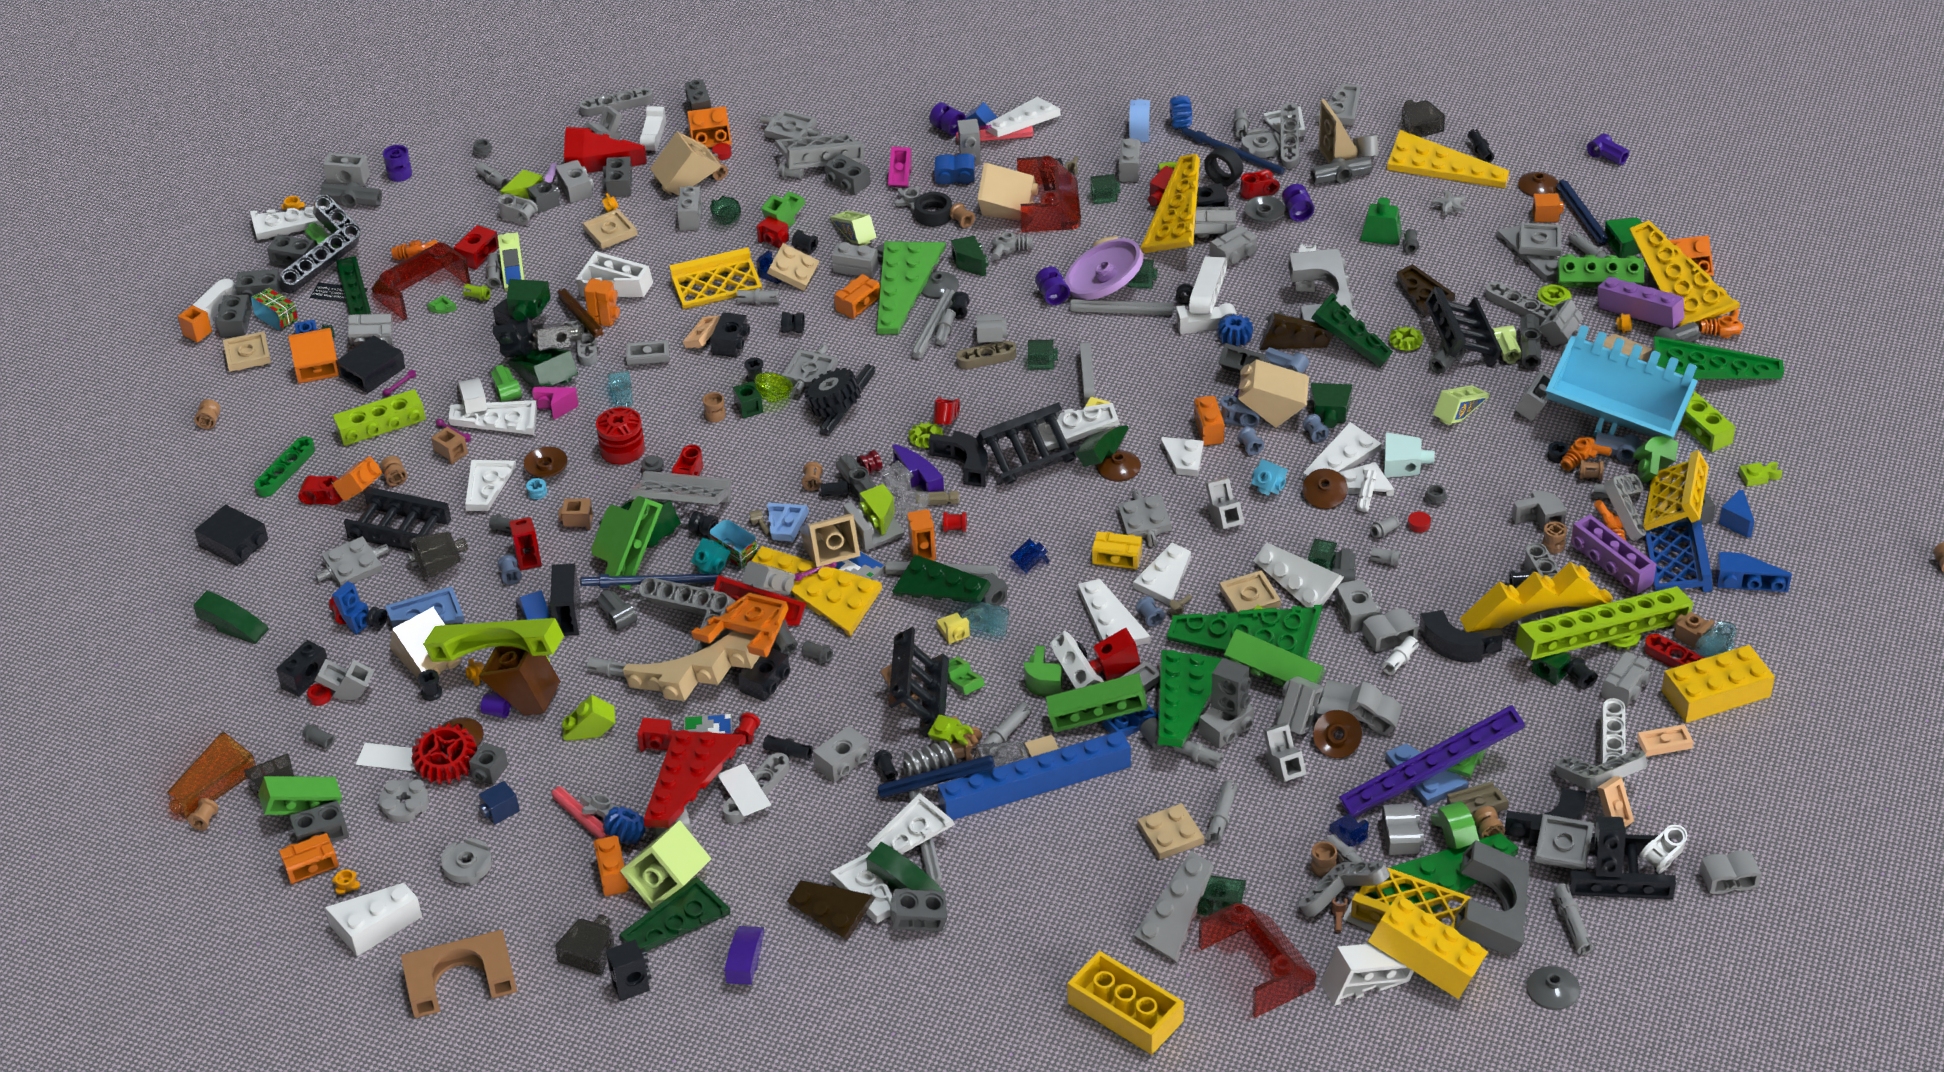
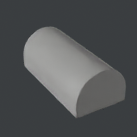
M668 340L626 343L627 365L670 362Z

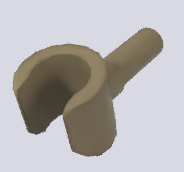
M1074 156L1072 161L1066 163V174L1070 170H1074V175L1078 174L1077 156Z
M755 510L749 512L751 525L759 523L764 533L770 536L771 533L764 522L762 511Z
M1188 594L1179 601L1171 600L1169 603L1171 609L1168 612L1172 616L1182 615L1184 612L1183 605L1190 601L1192 596Z

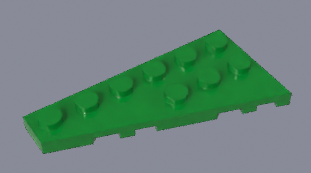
M1654 336L1652 342V351H1657L1661 354L1657 366L1666 369L1669 359L1674 357L1679 360L1675 372L1684 375L1688 364H1694L1697 368L1693 379H1782L1784 374L1782 359Z
M1320 604L1305 608L1293 606L1292 609L1277 610L1276 608L1239 610L1238 613H1226L1225 611L1211 615H1203L1202 613L1173 615L1167 639L1225 653L1235 630L1238 629L1308 660L1323 607Z
M1161 650L1157 744L1182 748L1192 731V727L1199 720L1201 712L1205 710L1211 700L1212 672L1222 658L1204 656L1198 653L1190 654L1175 650Z
M1501 833L1479 839L1481 843L1513 857L1518 855L1519 847ZM1470 845L1459 849L1450 848L1389 867L1390 869L1459 893H1463L1479 882L1461 874L1463 853ZM1406 883L1398 885L1402 892L1413 889L1411 885ZM1393 887L1382 889L1385 897L1396 894ZM1376 891L1367 893L1369 897L1379 899ZM1422 893L1425 900L1437 898L1435 893ZM1417 895L1405 898L1413 904L1420 902ZM1438 904L1431 906L1430 908L1434 913L1439 908H1441L1442 905Z

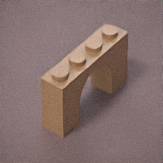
M503 929L401 955L414 1018L440 1012L436 994L437 981L443 973L456 966L471 965L481 969L487 977L492 998L517 992Z

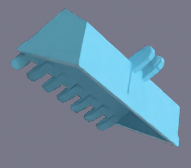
M1581 325L1577 336L1571 335L1546 388L1547 399L1599 417L1593 435L1595 437L1598 432H1602L1604 421L1612 423L1608 432L1609 435L1614 436L1618 425L1651 437L1663 436L1673 440L1698 380L1693 379L1697 366L1690 363L1684 375L1676 373L1675 370L1679 360L1671 357L1666 369L1659 367L1657 363L1661 355L1660 352L1652 351L1649 361L1645 362L1639 359L1643 349L1642 346L1635 344L1630 356L1623 354L1621 351L1625 342L1624 339L1617 338L1613 348L1609 349L1603 346L1607 336L1606 333L1598 332L1595 342L1592 343L1585 340L1589 327Z

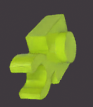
M1761 462L1739 466L1738 473L1748 487L1766 484L1769 478L1778 480L1782 477L1783 471L1777 470V462H1770L1767 466H1763Z
M939 714L928 735L932 740L939 742L945 740L950 745L954 739L960 745H967V740L962 736L964 734L973 735L974 732L969 725H962L958 719Z

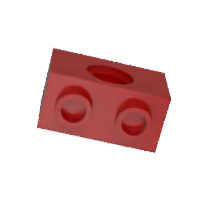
M476 225L453 247L456 263L477 270L487 260L488 255L494 253L499 248L497 231Z

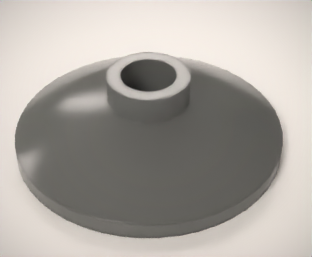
M1258 196L1250 199L1245 204L1244 211L1254 221L1273 222L1284 215L1285 206L1277 198Z
M931 272V276L921 294L928 298L940 299L947 288L956 292L959 288V281L953 274L948 272Z
M1546 966L1535 970L1529 976L1527 992L1530 998L1539 1006L1551 1010H1561L1572 1006L1578 1000L1580 984L1571 972L1560 967Z

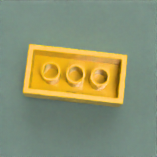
M1749 644L1665 670L1661 691L1683 721L1688 723L1771 697L1775 676Z
M1397 895L1368 940L1370 944L1458 1000L1488 953L1478 943L1467 939L1456 929L1448 927L1437 920L1432 914L1426 913L1415 906L1410 900L1404 899Z
M1100 950L1067 983L1068 1004L1151 1055L1184 1021V1001Z

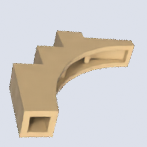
M733 630L716 643L696 653L661 663L626 664L623 672L629 688L661 691L665 699L686 701L697 683L719 685L731 666L752 669L760 656L750 654L747 645L754 639V635Z

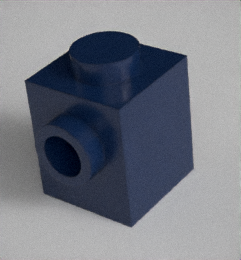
M505 781L479 794L481 803L478 806L479 811L485 819L488 817L494 825L520 812L517 795Z

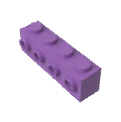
M1608 277L1598 286L1600 309L1618 314H1630L1632 318L1672 329L1684 319V297L1623 281L1615 277Z
M1591 514L1573 524L1571 544L1606 570L1608 574L1623 583L1625 587L1638 594L1653 585L1657 565L1655 562Z

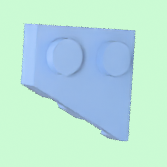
M768 503L767 508L769 511L768 517L772 540L793 542L800 530V526H802L809 513L807 505Z

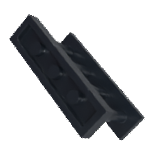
M1434 287L1424 303L1448 356L1456 358L1460 350L1467 349L1482 353L1487 365L1492 367L1496 359L1500 357L1502 349L1478 298L1473 297L1469 305L1466 306L1448 301L1443 289ZM1453 311L1463 313L1464 316L1454 314ZM1459 324L1468 326L1471 330L1462 328ZM1465 337L1476 340L1477 343L1466 341Z
M1059 402L979 432L976 438L979 446L987 444V446L991 447L1002 471L996 480L997 485L1002 483L1009 485L1021 476L1062 461L1068 463L1076 459L1077 455L1075 453L1080 446L1069 447L1057 422L1062 412ZM1045 422L1049 424L1061 449L1060 452L1052 455L1049 454L1037 428L1039 424ZM1026 430L1030 432L1041 455V459L1030 463L1018 437L1020 431ZM1004 437L1010 439L1022 466L1010 469L998 444L999 439Z
M367 487L364 491L367 508L358 521L345 519L344 525L347 538L357 539L363 536L366 542L380 545L386 544L389 547L415 552L429 545L427 536L436 523L448 525L451 521L448 503ZM376 510L386 512L378 525L367 523ZM395 515L406 516L398 529L388 527ZM415 519L425 520L426 522L418 534L408 532Z
M910 627L905 631L899 632L894 637L888 706L893 708L902 702L921 717L920 733L928 737V733L938 715L945 716L949 658L944 653L935 658H930L914 644L915 628ZM913 656L925 665V671L913 661ZM912 673L924 683L923 688L911 678ZM910 690L922 699V705L910 696Z
M1592 833L1589 850L1591 854L1594 853L1595 833ZM1626 834L1624 855H1627L1629 873H1622V877L1596 876L1595 872H1587L1586 867V871H1571L1569 888L1573 896L1673 900L1676 876L1665 875V871L1659 874L1656 872V867H1654L1655 874H1639L1637 855H1640L1645 846L1659 835Z

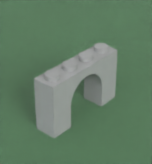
M1339 248L1290 253L1288 270L1291 282L1318 280L1327 283L1334 289L1338 297L1336 301L1341 306L1346 305L1351 310L1349 314L1357 321V311L1355 308H1352L1351 304L1353 303L1352 291L1348 290L1349 276L1347 273H1344L1345 258L1340 255ZM1322 304L1301 306L1299 319L1315 322L1311 318Z

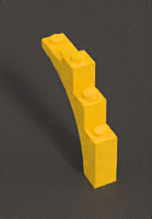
M1569 562L1552 578L1547 575L1542 576L1534 571L1517 588L1512 585L1507 586L1499 581L1464 613L1460 620L1466 632H1479L1503 628L1515 620L1546 609L1559 607L1589 608L1610 603L1613 597L1606 589L1601 590L1597 588L1589 579L1590 573L1584 566H1577Z

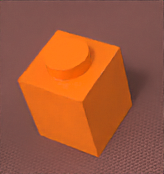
M1558 193L1534 194L1532 205L1534 222H1559V216L1563 214L1564 205L1563 201H1560Z
M192 305L178 315L183 336L199 342L212 332L206 311Z

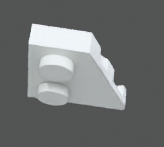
M1162 437L1161 446L1165 448L1167 458L1173 464L1176 475L1198 477L1204 441Z

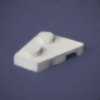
M1300 106L1298 107L1299 137L1306 136L1305 125ZM1281 110L1263 113L1265 122L1281 134ZM1288 111V118H1292V111ZM1288 125L1285 127L1286 130H1292L1295 128L1294 125Z
M1376 462L1339 472L1347 482V494H1360L1365 471L1373 470L1377 472L1373 491L1386 492V496H1394L1393 486Z

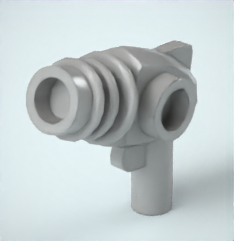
M1012 232L996 235L991 242L993 247H995L992 258L998 260L1002 252L1006 254L1012 253L1016 250V247H1018V251H1020V246H1022V250H1024V246H1026V250L1032 248V236L1026 235V238H1024V235H1022V238H1020V234H1018V238H1016V235Z

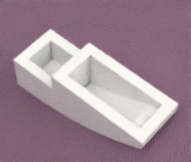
M479 378L458 382L466 414L488 410L485 393Z

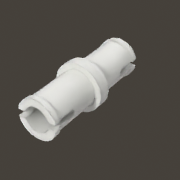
M1408 636L1400 646L1395 647L1391 652V656L1382 664V668H1385L1383 671L1388 675H1394L1401 665L1409 661L1410 655L1419 647V643H1416L1417 640L1412 636Z

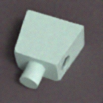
M1386 433L1384 475L1386 477L1419 475L1421 463L1434 464L1435 451L1421 450L1422 439L1419 437Z

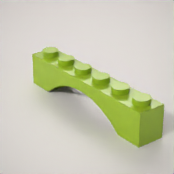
M555 618L434 626L423 645L432 662L453 661L471 652L497 646L517 647L529 652L532 656L553 655L564 635Z

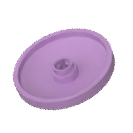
M1125 238L1109 240L1094 246L1082 254L1069 268L1065 282L1070 288V294L1077 299L1093 300L1119 290L1140 270L1143 263V253L1135 241Z

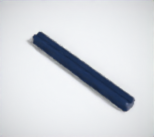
M1563 179L1559 180L1556 187L1596 242L1598 244L1601 243V245L1606 244V241L1609 240L1608 235L1570 184Z
M992 755L887 782L877 787L880 798H886L991 770L995 767V762Z

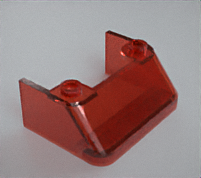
M1051 156L1017 158L1018 172L1033 175L1038 185L1055 184L1056 192L1043 194L1040 198V203L1020 204L1021 232L1072 230L1080 227L1081 211L1077 178Z
M442 242L435 243L431 247L380 274L371 287L373 297L405 321L408 318L401 291L442 268H445L465 284H471L466 257L448 244Z
M1236 903L1199 920L1198 947L1201 950L1246 930L1270 960L1269 972L1273 979L1253 988L1252 1015L1255 1018L1313 990L1316 986V972L1267 914L1245 904Z

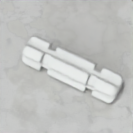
M1365 471L1356 507L1358 511L1367 512L1369 510L1377 478L1376 471Z

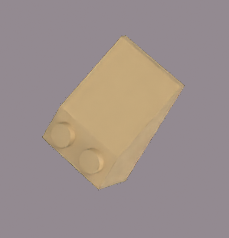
M1322 99L1320 105L1318 149L1329 164L1338 157L1345 160L1356 159L1358 157L1356 145L1353 144L1341 121L1326 100Z

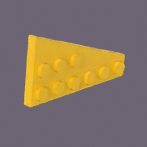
M1399 130L1387 163V170L1498 188H1506L1510 171Z
M1197 154L1179 157L1140 247L1144 253L1193 246L1200 158Z
M1648 220L1630 228V233L1658 289L1684 297V319L1677 327L1691 322L1699 325L1700 321L1705 319L1708 321L1740 308L1738 301L1733 300L1727 294V291L1719 287L1690 257L1684 255L1677 245L1672 244L1666 238V235L1651 221Z
M764 546L760 547L751 560L793 574L803 573L816 568L813 561ZM822 567L818 572L805 576L800 581H794L791 593L797 600L805 602L808 608L819 616L823 615L829 619L832 625L835 627L839 626L846 635L851 637L882 590L881 582L836 568Z

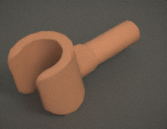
M1335 897L1332 900V914L1336 918L1335 932L1341 933L1342 919L1347 911L1348 901L1345 898L1344 904H1337Z

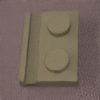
M1493 782L1447 794L1448 804L1462 801L1469 809L1472 817L1478 809L1486 806H1492L1496 812L1509 809V801L1498 788L1494 787Z

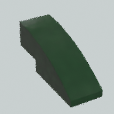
M1123 425L1106 429L1087 438L1075 453L1082 465L1085 467L1102 463L1105 457L1115 454L1129 429L1128 426Z
M206 591L193 605L198 619L215 624L218 632L256 644L269 630L265 623L244 608L210 591Z
M882 841L866 858L867 870L887 881L888 888L893 891L895 889L908 888L911 890L944 892L922 869Z

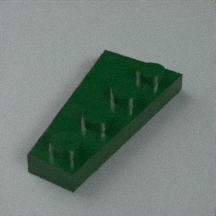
M1331 293L1311 319L1381 368L1393 351L1374 333H1369L1366 330V325L1360 319L1356 321L1349 314L1351 310L1346 305L1341 306L1336 301L1338 297Z
M915 554L892 592L895 596L901 597L904 594L911 595L913 598L927 596L935 600L949 598L957 602L980 603L991 584L987 579Z
M695 877L621 932L619 940L623 944L636 940L640 949L644 948L645 951H648L729 915L731 908L698 877Z

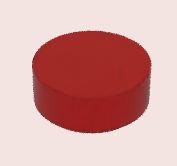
M726 143L716 144L712 147V154L717 153L719 160H726L732 155L731 146Z
M1417 511L1409 515L1408 527L1410 530L1422 533L1430 529L1431 517L1427 513Z
M317 683L308 688L307 697L312 705L321 706L331 700L332 693L330 688Z

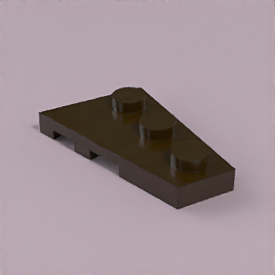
M1411 264L1397 272L1396 279L1423 317L1429 315L1424 302L1434 287L1442 288L1448 301H1455V293L1415 265Z
M1274 313L1261 339L1259 348L1260 350H1267L1269 347L1273 349L1327 348L1333 334L1316 322Z
M800 880L786 902L848 941L876 897L871 894Z

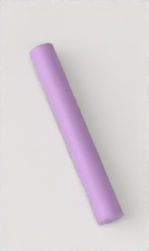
M556 163L550 165L545 176V181L548 183L553 181L556 173L555 166H558Z

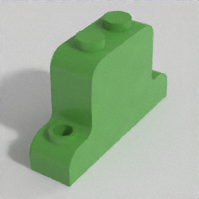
M637 496L629 510L615 505H610L606 509L591 548L593 556L608 562L605 574H609V576L636 575L662 509V504L642 496ZM617 585L628 590L631 588V585Z

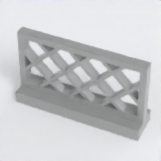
M850 133L775 140V146L787 160L788 169L825 166L826 163L839 154H843L857 162H864L863 141H856Z
M645 471L643 472V480L630 490V496L718 505L720 502L728 503L731 501V479Z

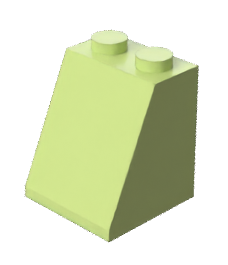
M679 820L620 871L649 907L653 909L682 888L711 860V857Z

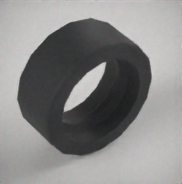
M1226 146L1217 147L1204 160L1205 171L1216 184L1222 183L1223 186H1229L1240 178L1243 173L1241 158L1235 151ZM1217 158L1227 164L1231 174L1224 172L1220 168Z
M928 192L920 195L914 203L916 220L920 224L930 227L948 223L951 220V198L941 192ZM931 207H939V208H942L941 210H938V211H927V210H925V209L931 208Z

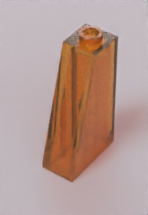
M224 731L220 733L167 791L170 799L168 805L172 812L176 815L180 814L187 820L188 816L197 809L198 801L201 798L215 801L256 773L258 770L253 754Z

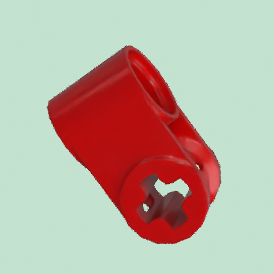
M1268 169L1245 173L1241 176L1240 196L1244 199L1250 200L1258 196L1273 195L1280 188V183L1273 178L1272 172Z
M937 397L934 400L933 423L941 425L952 424L959 416L960 399L948 400Z
M697 445L685 446L672 468V473L699 476L704 467L701 448Z
M312 475L305 477L298 493L299 500L308 505L339 504L343 499L332 484L338 478L336 476Z

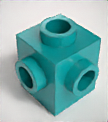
M702 538L690 562L698 566L697 571L702 574L712 573L720 575L731 551L716 541Z

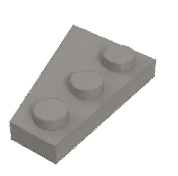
M1341 84L1328 103L1342 125L1355 124L1361 85ZM1320 112L1316 114L1315 122H1320Z

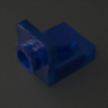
M767 250L756 261L758 277L779 284L782 280L767 273L773 262L772 252Z
M1030 538L1010 556L1025 574L1041 559L1047 564L1050 562L1049 558L1045 555L1048 552L1047 549L1040 542L1035 544Z
M1348 813L1329 825V832L1337 835L1348 847L1362 844L1368 838L1369 822L1364 819L1358 823Z

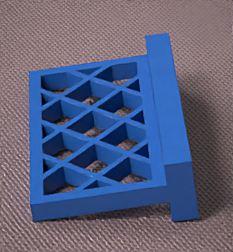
M1689 518L1680 519L1646 531L1645 536L1649 558L1656 564L1661 560L1669 563L1665 568L1656 565L1654 577L1655 591L1676 586L1680 589L1702 587L1703 592L1713 591L1712 574L1701 519L1691 523ZM1678 527H1687L1683 533L1675 531ZM1654 530L1663 531L1659 536L1650 533V531ZM1668 535L1676 538L1672 543L1664 540ZM1682 541L1689 544V546L1685 549H1682L1677 545ZM1658 544L1666 547L1662 552L1654 549ZM1671 551L1679 554L1675 559L1667 556ZM1684 557L1692 560L1689 565H1685L1680 561ZM1674 567L1682 570L1678 575L1670 572ZM1689 573L1695 576L1696 579L1686 580L1683 577ZM1664 576L1672 579L1667 583H1659Z

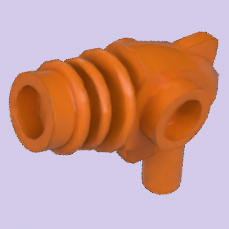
M435 239L427 243L413 240L408 242L409 246L404 243L403 245L392 247L391 254L393 259L408 260L412 257L413 261L424 259V255L429 254L433 248L438 246V242Z
M1736 309L1730 312V316L1724 315L1721 318H1717V320L1713 318V320L1709 319L1707 321L1705 319L1700 321L1699 331L1705 335L1709 333V335L1713 334L1715 336L1718 333L1722 338H1729L1733 334L1740 335L1744 325L1738 320L1739 310Z
M1580 436L1569 448L1567 454L1563 456L1560 464L1565 470L1570 471L1580 465V460L1586 461L1589 457H1596L1597 454L1610 456L1612 448L1595 444V440L1592 437Z
M1597 500L1594 506L1602 516L1603 524L1626 541L1625 531L1622 530L1624 527L1618 515L1616 516L1614 512L1608 510L1602 500Z

